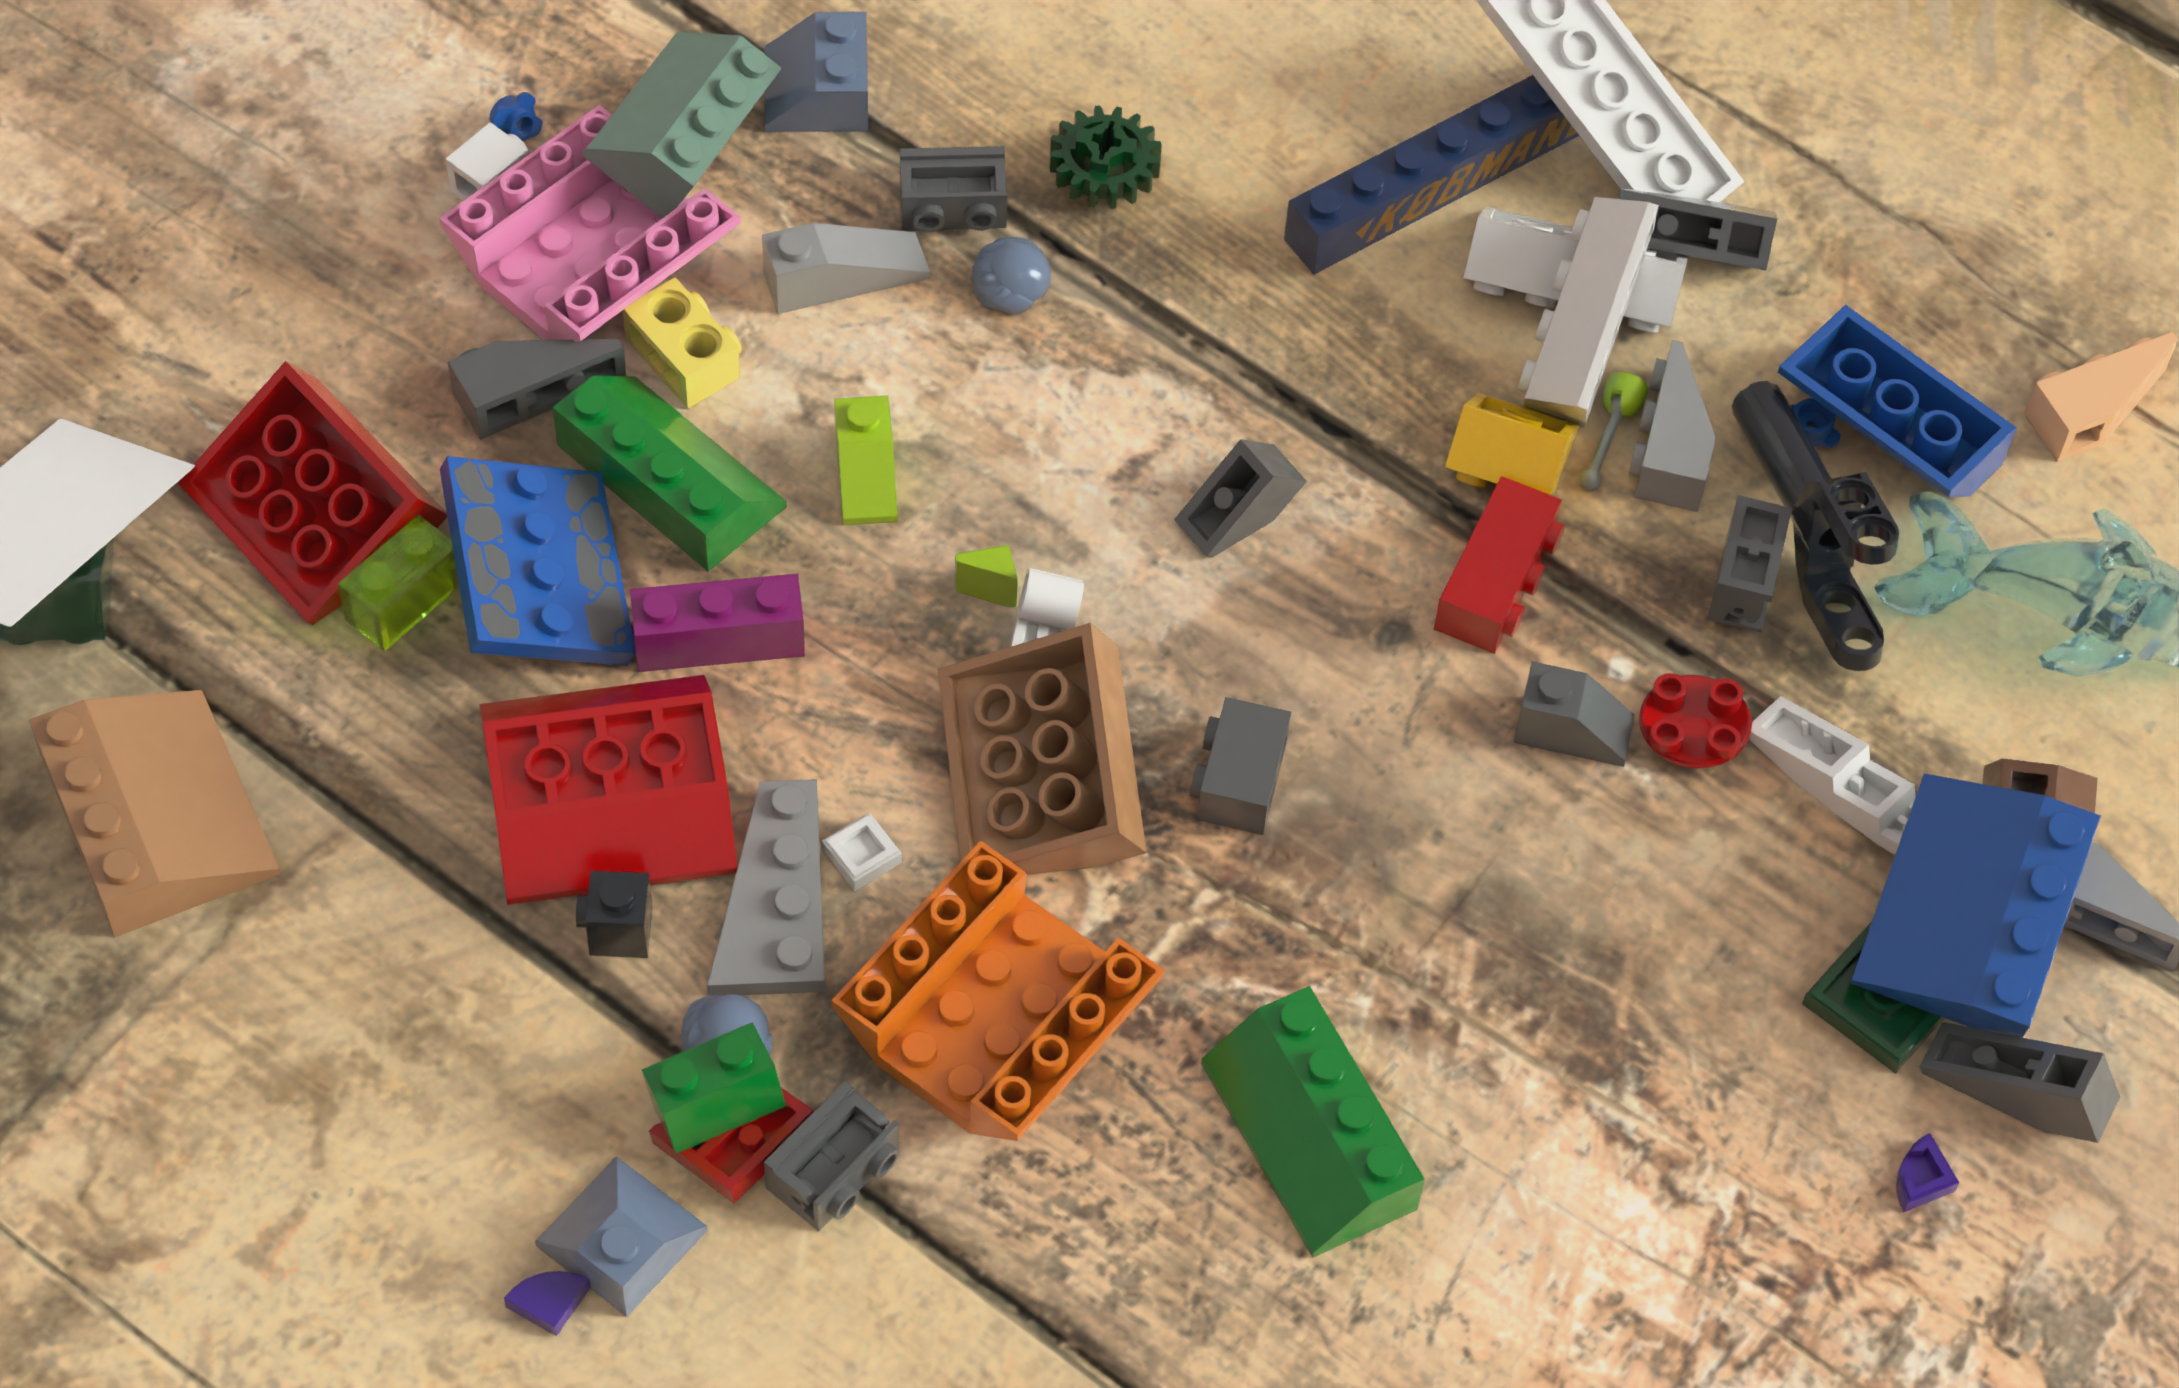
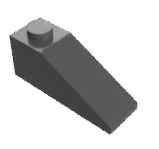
M1621 188L1619 199L1650 202L1659 205L1654 230L1647 248L1767 270L1777 223L1776 212L1723 202Z
M572 339L496 341L481 348L469 349L459 357L448 361L452 393L480 440L552 410L553 406L592 376H626L624 346L619 339H583L578 342Z
M1942 1022L1919 1066L1922 1074L2043 1132L2095 1143L2099 1142L2120 1099V1094L2104 1053Z

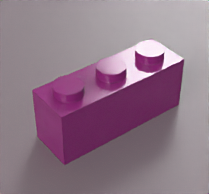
M798 573L630 589L638 672L805 656L804 619Z

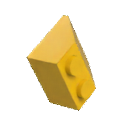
M1478 392L1463 406L1445 468L1457 471L1456 479L1473 486L1487 487L1488 481L1497 484L1500 477L1503 476L1546 494L1553 495L1580 424Z

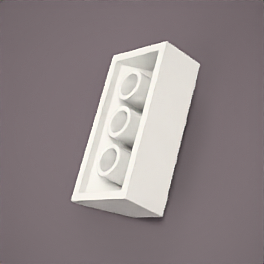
M1594 197L1590 212L1583 209L1579 210L1570 236L1571 240L1579 242L1572 262L1565 259L1561 261L1553 285V290L1561 292L1555 312L1548 309L1544 310L1535 336V340L1544 342L1538 361L1527 359L1517 388L1526 392L1524 407L1585 427L1651 239L1659 205L1643 201Z
M1485 207L1477 219L1464 278L1475 281L1473 289L1484 293L1503 296L1507 288L1526 293L1525 301L1528 303L1555 308L1556 302L1561 295V292L1553 290L1562 259L1572 262L1579 242L1570 239L1573 230L1571 226ZM1647 248L1624 313L1625 317H1629L1628 326L1648 332H1658L1660 325L1671 327L1688 260L1687 255Z

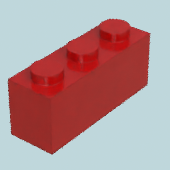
M1500 477L1439 599L1434 630L1494 654L1504 634L1512 638L1514 637L1525 607L1519 605L1524 593L1532 596L1535 594L1545 570V565L1540 563L1544 552L1553 555L1562 538L1565 524L1558 522L1562 499L1506 477Z

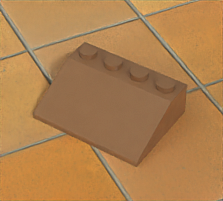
M1087 623L937 669L960 861L964 859L980 840L1025 871L1026 875L1095 868L1147 853L1119 650L1116 643L1093 624Z
M202 690L84 699L29 719L41 758L114 937L281 875Z

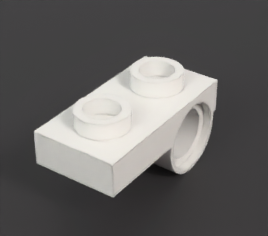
M1028 568L1025 574L1009 647L1074 628L1083 595V580Z

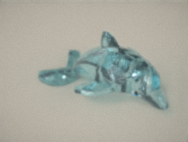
M1930 491L1921 492L1910 497L1909 507L1922 531L1926 561L1901 575L1881 579L1874 588L1880 599L1894 609L1917 616L1937 614L1974 589H1978L2028 606L2076 633L2068 640L2039 656L2043 668L2077 677L2107 673L2134 658L2179 667V567L2159 557L2152 546L2127 521L2104 508L2092 513L2103 540L2053 538L2023 542L1989 550L1973 523L1947 498Z

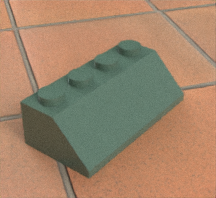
M676 32L581 155L658 216L664 218L675 210L692 190L782 68L741 35Z

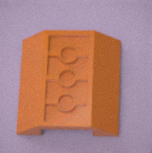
M980 840L831 1000V1006L879 1068L970 1134L1018 1141L1161 980L1165 970L1119 937L1106 951L1096 946L1025 895L1026 872Z

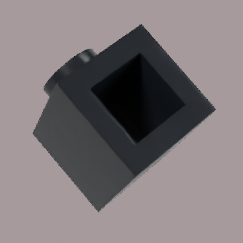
M590 871L588 893L579 892L576 905V926L586 928L590 956L648 958L653 910L649 873Z

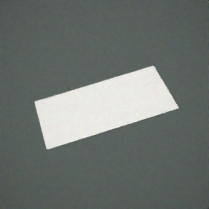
M58 419L0 467V624L8 627L13 626L191 471L195 465L76 423Z

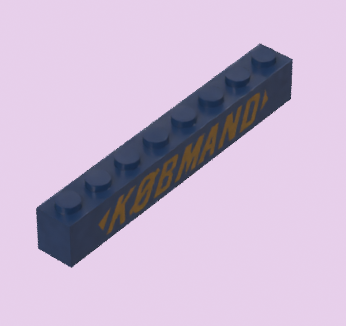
M1531 75L1289 200L1284 241L1315 275L1580 135L1534 75Z

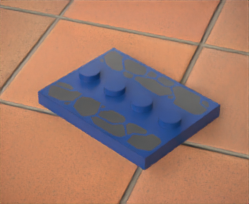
M447 456L439 470L470 653L628 666L636 655L602 472Z

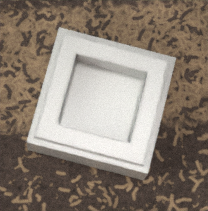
M870 812L822 840V851L854 892L902 863L901 851Z

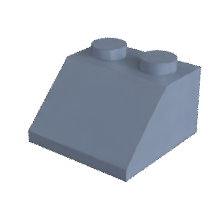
M814 12L765 46V55L782 68L765 90V132L868 131L866 12Z

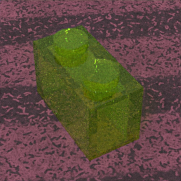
M418 514L338 583L345 621L385 652L459 587L451 539Z

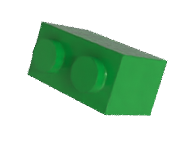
M753 1022L642 1069L654 1110L675 1154L786 1106L775 1065Z

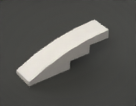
M1780 696L1752 722L1749 740L1783 772L1830 811L1873 842L1895 855L1916 797L1915 784L1871 761L1869 744Z

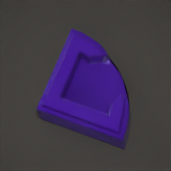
M1931 1133L1921 1137L1912 1145L1898 1170L1896 1192L1903 1212L1955 1192L1960 1183Z
M551 1271L540 1273L516 1285L504 1297L505 1307L557 1336L589 1291L590 1281L584 1276L571 1272Z

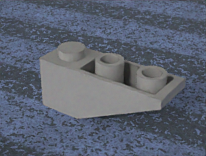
M1672 340L1667 360L1656 358L1649 390L1658 391L1659 395L1657 402L1646 400L1639 431L1648 433L1649 437L1647 444L1636 442L1629 474L1639 476L1634 497L1698 512L1716 437L1683 342Z

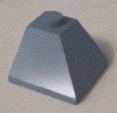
M616 1156L539 1236L535 1244L536 1247L568 1272L588 1278L591 1290L628 1317L707 1232V1225Z

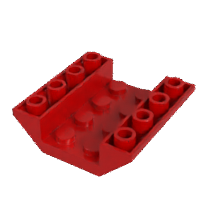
M705 675L479 704L507 905L576 896L579 892L588 893L590 871L649 873L650 885L736 874L738 866L729 789L712 691Z

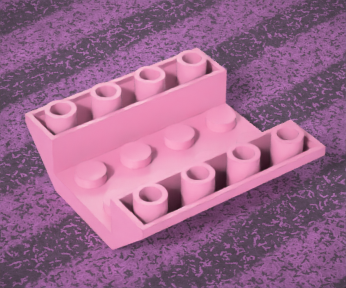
M601 105L589 111L439 218L441 227L481 288L543 340L572 339L575 342L583 340L741 224L740 216L705 188L690 199L684 198L675 210L661 218L583 157L581 154L612 116Z

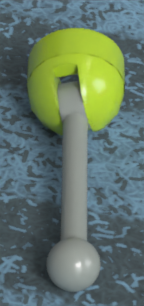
M1614 372L1610 374L1603 390V404L1611 415L1589 469L1584 470L1579 478L1581 486L1587 490L1596 489L1601 483L1599 471L1621 417L1629 418L1634 416L1645 403L1649 387L1645 381L1634 374Z

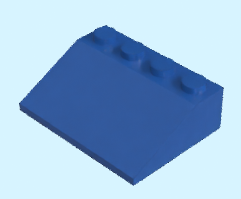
M1924 773L1850 984L1968 1027L2023 1037L2033 1020L2101 815L2045 795Z

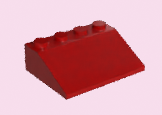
M287 361L279 367L193 464L195 467L177 482L306 622L312 625L411 558L447 518V512L319 379Z

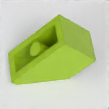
M889 395L834 399L835 442L843 526L898 522Z

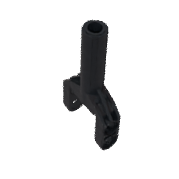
M1758 381L1750 384V386L1740 391L1734 398L1732 411L1783 505L1792 508L1790 518L1793 521L1795 561L1803 604L1831 656L1838 665L1853 671L1872 669L1881 661L1884 645L1883 628L1850 569L1854 566V559L1860 563L1878 565L1889 562L1895 557L1899 540L1898 526L1866 472L1832 479L1784 393L1777 384H1772L1769 381ZM1872 536L1882 539L1886 544L1870 546L1861 543L1858 539ZM1828 603H1841L1849 606L1851 610L1837 613L1828 610L1824 605ZM1850 639H1860L1867 641L1872 646L1867 649H1854L1847 646L1844 642Z

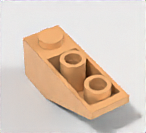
M2173 332L2154 339L2149 337L2142 338L2125 350L2108 356L2105 354L2096 355L2079 367L2062 373L2060 371L2050 372L2036 382L2024 414L2057 462L2105 443L2165 372L2178 341Z

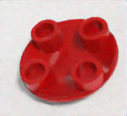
M1665 673L1655 680L1653 689L1645 697L1639 714L1642 735L1651 749L1665 760L1688 768H1710L1732 760L1746 746L1752 728L1751 714L1746 702L1743 700V689L1737 682L1727 678L1717 680L1702 675L1679 676L1674 673Z

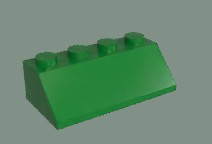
M592 376L553 406L557 446L587 471L602 472L603 483L606 487L708 572L787 507L785 499L635 376Z
M1310 986L1257 1008L1202 1058L1201 1065L1312 1258L1418 1210L1425 1178Z

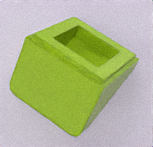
M1002 545L955 554L954 585L956 592L1003 606L1016 607L1018 578L1010 546Z

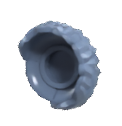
M1022 237L998 238L993 243L983 246L979 255L976 256V262L972 266L971 281L974 283L973 293L977 295V300L988 309L1001 310L1010 315H1019L1030 309L1033 302L1043 297L1049 289L1051 266L1043 251L1032 241Z
M714 994L702 997L690 1005L682 1020L681 1047L683 1051L753 1022L769 1055H771L773 1035L769 1032L767 1016L756 1002L743 995Z

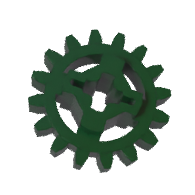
M1100 105L1094 107V114L1090 117H1087L1080 110L1075 111L1074 125L1062 120L1059 123V135H1052L1049 170L1056 173V186L1062 188L1070 185V199L1073 201L1080 198L1083 194L1089 196V207L1093 208L1098 204L1099 199H1107L1111 209L1116 208L1117 200L1120 197H1124L1131 204L1135 203L1137 200V189L1150 193L1153 179L1160 176L1162 144L1160 141H1154L1155 128L1153 126L1140 128L1141 115L1137 113L1129 119L1123 118L1122 107L1116 106L1111 115L1104 114Z

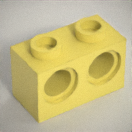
M676 277L643 295L623 310L625 340L687 409L740 378L739 354L742 349L737 336L728 326L724 325L721 327L711 317L703 298L695 291L689 293Z

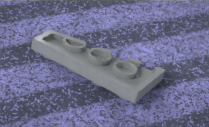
M817 779L760 781L707 985L708 996L714 994L760 995L825 992Z

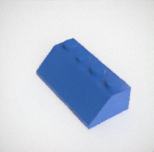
M1847 305L1843 306L1778 368L1780 375L1947 497L1971 496L2003 465L2017 428Z

